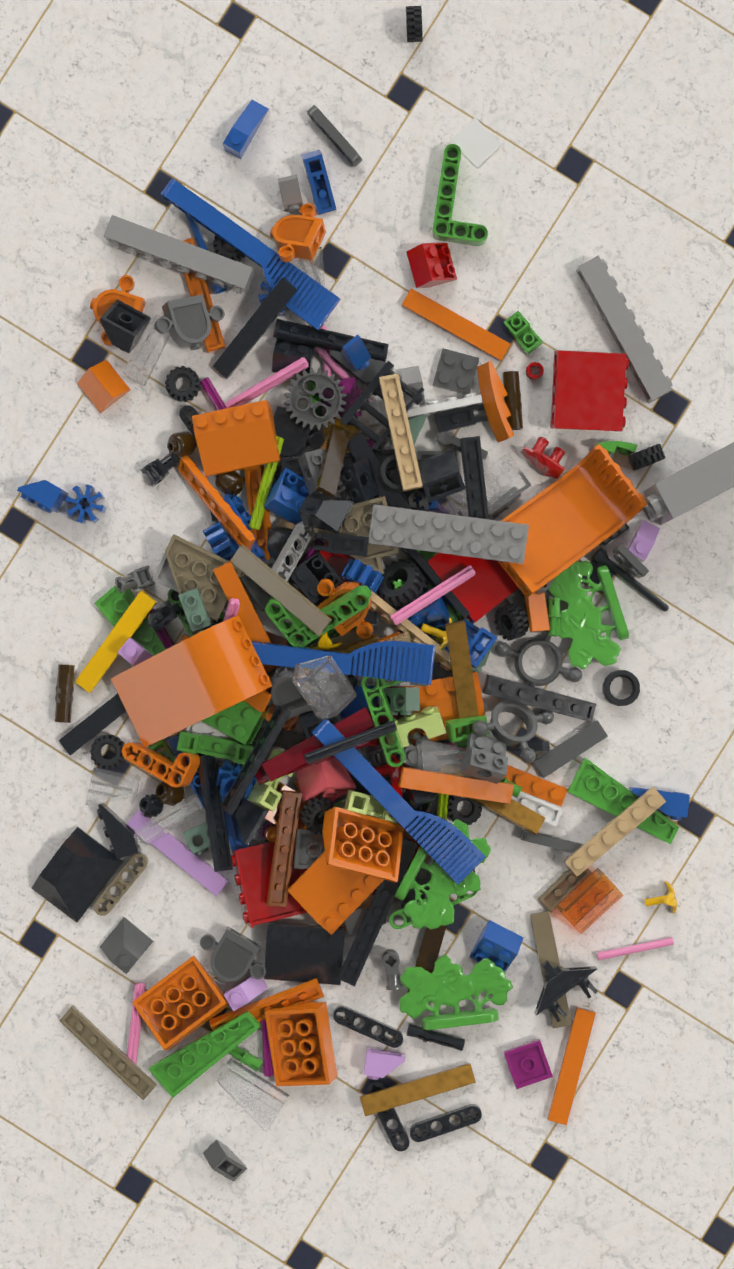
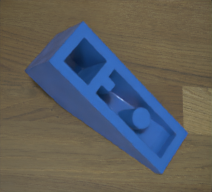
M251 100L224 140V149L242 159L269 108Z
M316 150L302 154L303 164L318 215L337 210L321 151Z
M356 335L342 347L341 355L355 372L358 369L363 371L370 365L368 361L371 359V356L359 335Z
M637 787L629 788L638 797L649 790ZM657 790L666 801L658 810L669 815L670 819L682 820V817L687 818L690 794Z

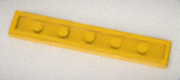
M143 590L139 592L75 682L88 693H92L119 656L117 652L129 637L132 638L156 605V600Z

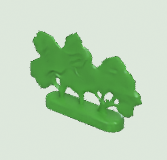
M586 560L575 562L555 577L548 589L555 598H561V600L568 603V609L560 612L562 618H560L559 637L561 639L571 638L573 640L568 650L569 659L572 666H578L580 669H585L591 663L592 658H595L603 666L612 665L617 662L616 657L619 655L621 648L609 637L612 630H615L619 640L629 638L627 625L608 567L604 565L597 568L599 584H595L590 579L593 570L592 564ZM582 576H587L588 579H582ZM581 582L589 583L588 586H592V589H584L581 587ZM595 591L603 592L607 605L599 608L594 606L592 597ZM609 610L613 625L602 624L603 611ZM606 632V635L601 637V633Z
M458 819L451 823L469 839L467 824ZM486 838L469 839L487 858L491 848L487 844ZM420 846L394 897L404 900L409 889H414L415 900L405 904V915L412 919L413 928L421 929L425 926L432 930L441 925L446 926L454 922V908L449 899L451 894L454 893L457 896L467 894L468 891L481 890L479 876L472 871L458 885L437 862H433L432 865L424 863L428 853ZM421 867L430 871L432 875L429 883L425 885H419L415 880ZM426 886L430 887V889L427 891L424 889V887ZM420 890L426 893V902H423V900L421 899L420 896L422 895V893L420 892ZM417 900L420 901V906L416 904Z
M444 954L435 962L432 973H429L422 967H408L405 969L400 981L410 991L399 999L400 1012H406L408 1016L414 1019L419 1017L425 1010L431 1011L433 1015L422 1019V1027L425 1030L491 1023L499 1020L498 1010L495 1008L482 1009V1006L488 1001L498 1006L504 1005L507 1001V992L513 988L510 980L506 979L505 971L495 966L494 962L488 958L475 964L469 975H464L463 968L457 963H451V959ZM482 991H486L487 993L485 998H480L481 1001L479 1002L478 999L480 993ZM492 994L493 997L488 999V996ZM471 996H476V1000H473ZM469 999L475 1003V1010L460 1012L459 1002ZM430 1001L433 1003V1007L429 1006ZM441 1005L454 1008L453 1013H438Z

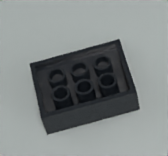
M268 922L265 954L266 974L264 979L308 982L317 978L319 984L341 985V980L337 979L343 962L345 927H339L331 935L321 925Z

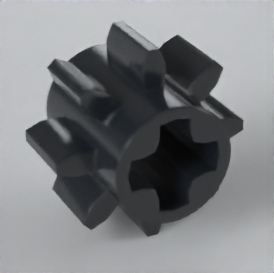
M146 794L141 799L139 808L140 811L144 812V817L157 818V815L163 811V804L159 802L155 794Z

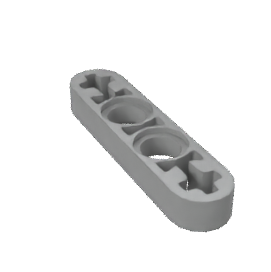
M303 522L296 524L271 568L285 581H288L314 533L313 527L305 526ZM295 540L298 542L297 550L294 548ZM286 556L290 559L289 565L285 562Z

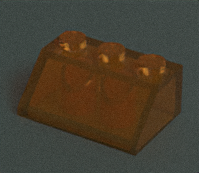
M597 868L566 896L556 908L582 934L616 903L623 894Z

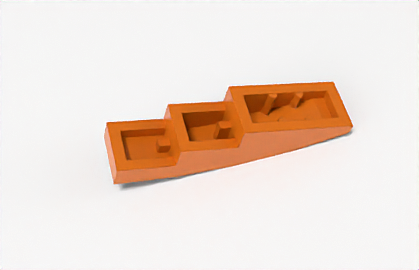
M490 360L478 366L477 372L483 405L492 431L499 443L514 436V433L506 419L511 416L503 399L508 394Z

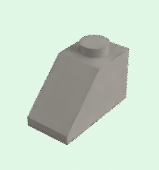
M297 174L278 178L284 210H289V212L298 211L303 202Z

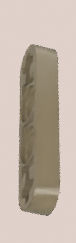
M137 853L132 856L94 904V910L98 915H107L144 871L149 861L145 854ZM140 857H142L144 859L142 861L144 866L139 865L135 869L136 871H139L138 874H136V872L128 866L131 865V867H133L137 862L135 858L139 859ZM126 871L131 872L133 876L130 882H125L122 879V874ZM117 886L121 892L118 897H113L110 894L111 887ZM106 894V896L110 900L114 901V903L112 904V902L110 901L106 905V908L108 910L100 911L99 902L103 904L107 900V898L104 897Z

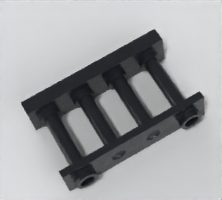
M387 361L340 419V424L345 428L348 425H353L375 443L373 447L375 452L378 449L382 450L387 445L388 441L386 439L391 433L388 419L371 406L368 400L372 395H377L383 400L379 377L395 373L393 371L394 365L390 361ZM400 379L402 391L412 398L406 406V412L408 413L414 404L419 405L425 396L422 395L424 389L421 387L416 392ZM360 410H365L388 428L381 438L358 420L356 415Z

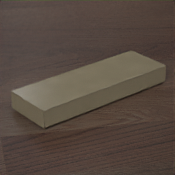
M568 868L537 899L552 913L592 872L587 868L579 876H576Z

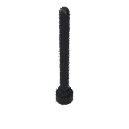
M602 547L594 554L592 560L597 564H605L662 611L666 612L669 610V606L609 559L607 551Z

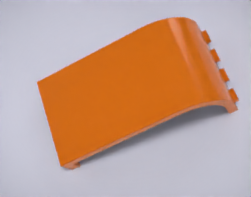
M599 443L569 472L501 520L504 522L529 525L524 564L498 562L525 597L528 598L612 536L648 504L644 496L634 488L632 481L623 474L620 466L611 459L608 451Z
M238 615L197 633L111 678L144 748L272 686Z

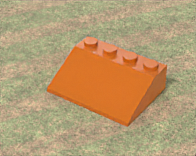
M267 400L192 416L195 438L206 477L280 461L272 406Z
M474 672L473 680L478 714L483 716L485 715L478 672ZM453 676L432 680L431 685L415 683L401 686L402 688L419 687L420 711L412 712L418 713L428 706H438L445 729V721L459 719ZM414 728L410 731L411 736L414 731L426 735V732L420 728ZM447 734L430 738V740L433 742L447 740ZM411 738L412 745H415L416 740Z
M339 807L327 810L324 814L322 829L326 863L333 867L398 882L404 828L394 822Z
M324 851L288 889V892L319 925L332 935L384 879L327 865Z
M192 956L132 1002L164 1050H171L229 1006L220 986L195 956Z
M326 1002L303 1003L264 1011L276 1087L330 1085L338 1076Z

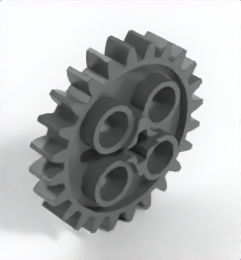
M310 368V373L308 374L303 370V376L297 373V381L290 379L293 386H286L290 393H284V397L289 398V400L284 401V405H290L286 412H292L290 419L297 418L296 425L302 422L303 429L310 425V431L313 430L314 426H317L318 431H320L321 425L328 429V422L333 425L335 423L334 418L340 420L341 417L338 412L344 413L345 410L340 406L346 405L347 402L342 399L347 395L341 393L345 389L344 386L338 387L341 380L334 381L335 374L329 377L328 370L322 374L321 368H318L317 373H314L313 368ZM312 382L316 388L313 391H308L305 389V384ZM325 390H331L333 397L326 399L322 393ZM299 392H304L306 395H309L310 397H315V395H318V400L331 404V407H328L319 401H317L314 404L312 403V398L302 396L299 394ZM300 400H305L308 403V407L300 409L297 403ZM319 407L324 408L326 414L322 417L317 416L315 410Z

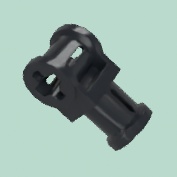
M169 452L163 459H156L146 465L141 470V473H145L153 487L170 474L168 471L175 465H179L180 461L173 453Z

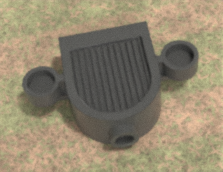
M202 294L166 302L162 306L164 316L158 318L154 326L156 331L161 334L169 331L171 338L176 344L190 348L193 351L202 348L201 342L208 337L211 330L210 320L212 322H219L224 318L225 312L218 305L213 306L207 311Z
M279 667L270 679L272 684L270 694L272 696L266 708L272 704H275L276 708L280 705L291 712L288 719L319 708L318 697L314 688H321L326 685L327 677L325 672L315 671L309 679L302 669Z
M230 927L226 929L219 943L211 934H205L201 938L200 946L204 950L214 949L211 957V968L216 975L214 979L224 984L225 981L239 980L246 974L248 969L254 979H262L265 976L266 967L262 963H253L261 948V945Z

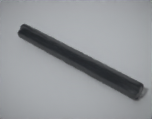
M390 721L304 754L305 762L311 764L395 732L397 726L394 721Z

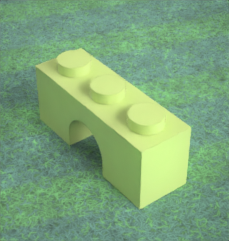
M428 706L421 712H412V715H405L403 718L394 719L403 748L410 746L408 733L414 728L423 729L428 739L446 733L438 706ZM386 735L388 744H393L395 742L394 735Z
M273 748L268 759H271L284 751ZM293 773L261 785L256 781L247 800L265 810L274 812L282 797V794L277 791L278 783L284 777H292Z
M348 789L344 809L398 823L372 795Z

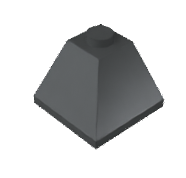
M123 917L100 945V948L114 965L127 974L153 943V940L127 918Z

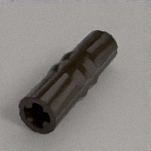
M519 371L503 372V385L508 394L504 397V400L511 413V416L506 419L512 430L523 429Z
M58 664L55 722L71 723L75 665Z

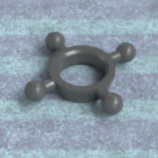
M549 630L545 631L543 639L535 638L528 640L520 646L518 651L511 649L506 642H499L495 646V652L498 656L505 657L508 655L515 658L516 672L529 686L547 685L553 682L559 674L567 676L574 683L579 682L583 676L582 671L577 667L568 669L562 666L561 652L550 641ZM535 645L546 646L555 656L556 665L554 671L544 679H534L528 676L522 666L524 653Z
M499 698L500 703L494 707L490 723L482 720L476 721L472 727L473 732L478 736H483L490 730L498 741L507 743V746L521 748V760L525 763H532L536 758V753L528 747L527 742L536 734L537 722L545 725L553 722V712L542 710L540 714L534 715L531 709L524 704ZM502 712L517 715L526 725V735L518 737L506 733L498 722V715Z

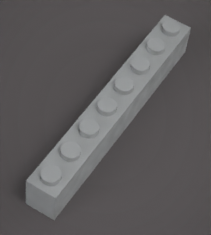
M114 215L111 216L104 233L108 244L113 247H125V250L129 253H141L144 258L150 261L157 259L160 261V264L169 268L173 265L178 267L177 270L182 273L196 274L195 277L206 281V279H210L213 281V284L219 287L226 285L231 287V291L238 294L242 292L248 293L256 273L253 267Z
M598 255L578 266L576 271L621 353L627 354L626 358L629 359V367L648 402L651 403L672 391L671 386H673L668 376L665 377L662 371V363L659 359H655L652 345L645 341V333L642 327L637 326L634 321L636 317L631 309L628 310L625 304L627 302L622 292H618L615 278L609 275L605 260L600 259Z

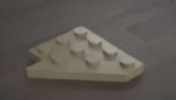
M383 496L354 504L339 533L313 528L314 534L329 535L333 533L369 537L373 505L388 506L386 497ZM368 543L367 557L350 556L360 560L365 565L372 566L373 570L385 574L381 558L398 554L399 549L398 547Z
M173 534L165 553L179 595L198 588L209 617L218 621L228 599L213 569L229 561ZM233 564L240 578L243 571Z

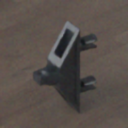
M548 960L541 964L547 972L544 975L546 980L534 1014L537 1016L545 1009H548L556 1021L560 1022L557 1011L564 1018L567 1016L557 1002L564 994L576 985H579L588 999L591 998V995L587 988H590L595 994L598 992L588 979V976L596 971L597 967L559 968L556 966L553 968Z

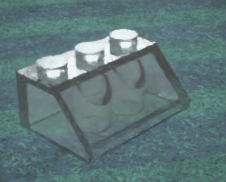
M331 655L295 665L293 683L319 720L337 716L356 698V692Z

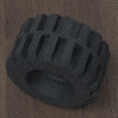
M398 559L397 562L394 560L390 565H385V574L382 575L384 578L376 592L381 599L398 611L428 591V581L414 562H410L408 559ZM398 579L406 582L401 588L394 590V581L397 582Z

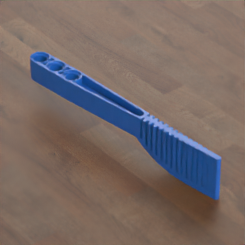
M171 179L160 195L169 203L262 267L271 290L274 289L282 277H285L298 289L297 293L285 307L315 329L319 330L341 300L338 296L292 263L281 261L279 254L178 181Z
M396 640L382 641L363 646L347 654L251 641L262 664L431 685L436 645Z
M326 718L312 731V734L324 746L345 739ZM354 747L333 755L458 885L486 858L457 827L431 813L414 810Z

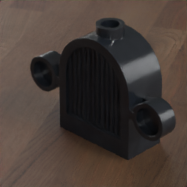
M277 406L273 417L276 436L284 439L280 457L300 455L305 450L307 442L316 449L324 445L325 440L321 433L315 432L310 435V425H307L304 429L302 428V422L296 425L297 418L290 419L292 412H286L287 408Z

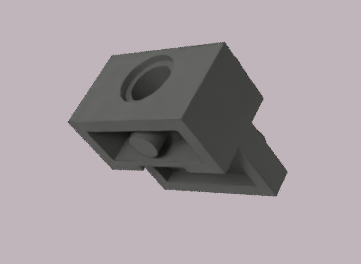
M325 449L306 452L298 458L309 495L321 493L316 490V485ZM341 474L337 487L345 485Z
M471 733L468 736L466 754L463 756L461 774L495 784L500 782L507 775L508 757H505L507 743Z

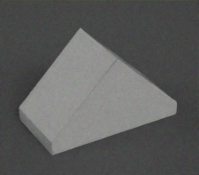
M419 366L400 369L401 380L416 392L421 387L423 388ZM404 393L405 402L407 406V404L411 401L412 398L409 397L406 393ZM425 397L419 405L425 404Z

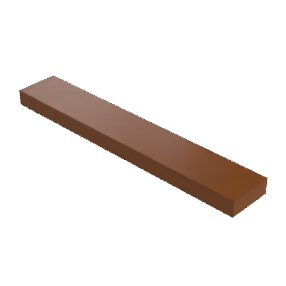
M282 791L281 793L282 797L280 800L266 901L267 906L286 907L302 798L301 792Z

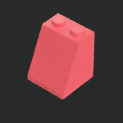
M336 758L296 771L303 802L308 800L314 801V797H317L319 800V796H323V798L327 797L333 803L346 795L348 789H356V785L346 768Z

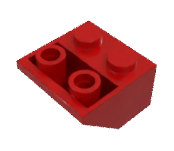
M422 243L406 251L416 288H429L457 280L448 243Z

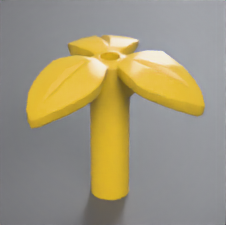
M424 623L422 624L421 631L437 637L436 640L441 645L439 649L443 650L447 647L446 631H441Z
M326 632L320 636L318 647H309V649L333 651L341 646L342 642L332 644Z
M664 881L669 893L664 896L645 899V905L647 907L665 903L668 906H672L671 913L674 914L677 909L675 891L669 882Z

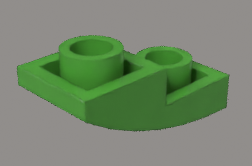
M519 311L503 322L527 355L543 344V341L531 328L530 323Z
M622 441L600 443L608 451L609 455H613L615 450L618 449V453L629 456V454L635 453L638 446Z

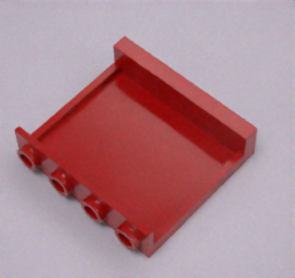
M554 351L550 429L622 432L626 425V418L623 416V412L627 406V398L624 397L625 389L628 386V378H625L626 370L629 367V359L626 358L627 354Z
M438 553L427 562L443 582L465 567L472 566L476 574L451 590L469 611V615L466 618L472 624L518 589L500 563L495 560Z
M266 842L232 850V866L236 867L237 872L234 878L236 885L240 886L241 893L238 894L241 905H244L245 912L242 913L243 920L251 928L254 925L307 913L289 892L286 907L266 905L275 842ZM294 855L289 888L307 870L293 868Z

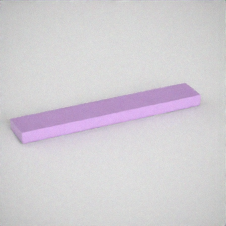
M140 809L127 823L133 830L215 896L228 883V879L219 872H214L213 867L197 854H192L187 846L152 818L144 817V812L140 811Z

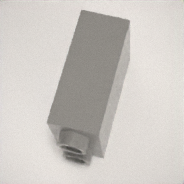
M734 442L643 491L646 496L645 501L648 504L643 509V512L648 520L652 522L658 519L660 524L663 525L733 488Z

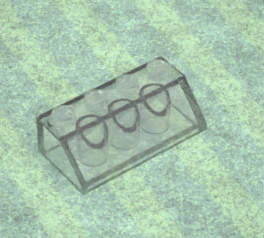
M511 454L505 455L484 470L488 514L490 515L532 486ZM465 490L444 497L456 515L468 517Z

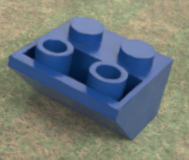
M285 468L272 487L264 508L295 525L298 522H302L298 511L306 496H309L304 478Z
M47 480L20 486L17 491L22 493L20 497L33 504L35 501L38 502L37 507L48 513L52 511L57 513L68 495L66 491Z
M440 597L407 619L419 629H421L424 623L441 631H446L445 624L449 623L450 615L446 601L443 597Z
M489 920L469 957L476 962L488 958L494 962L495 966L506 971L518 955L524 937Z

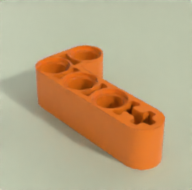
M126 743L122 748V755L125 759L172 787H187L191 783L200 764V758L197 754L180 753L176 757L175 762L149 747L144 748L142 743ZM187 757H188L189 760H190L189 765H187V763H186ZM164 765H165V767H166V772H165V773L163 772V766H164ZM179 774L181 775V782L178 780Z

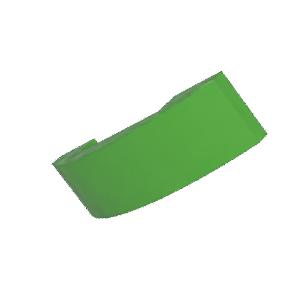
M180 731L177 746L178 751L192 754L201 753L233 760L234 763L243 765L254 748L252 745H245L236 740L189 731Z

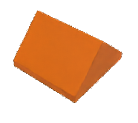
M108 360L90 367L77 383L100 413L104 412L131 390Z

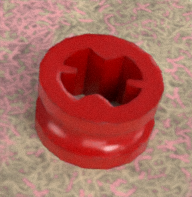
M532 362L526 368V375L531 380L539 379L544 372L543 366L538 362ZM530 367H538L539 375H531L530 372L532 370L530 369Z

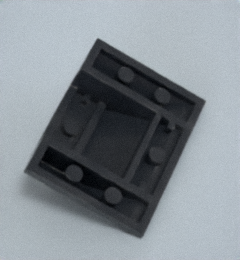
M77 827L40 873L31 889L78 923L123 863V860H117L110 850Z

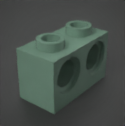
M198 588L178 595L192 632L213 626Z
M419 687L384 688L392 715H398V711H400V715H412V711H420ZM379 697L378 707H381L382 699Z
M207 822L183 833L192 854L197 852L198 855L209 851L210 840ZM194 836H201L203 844L200 846L196 845L193 841Z

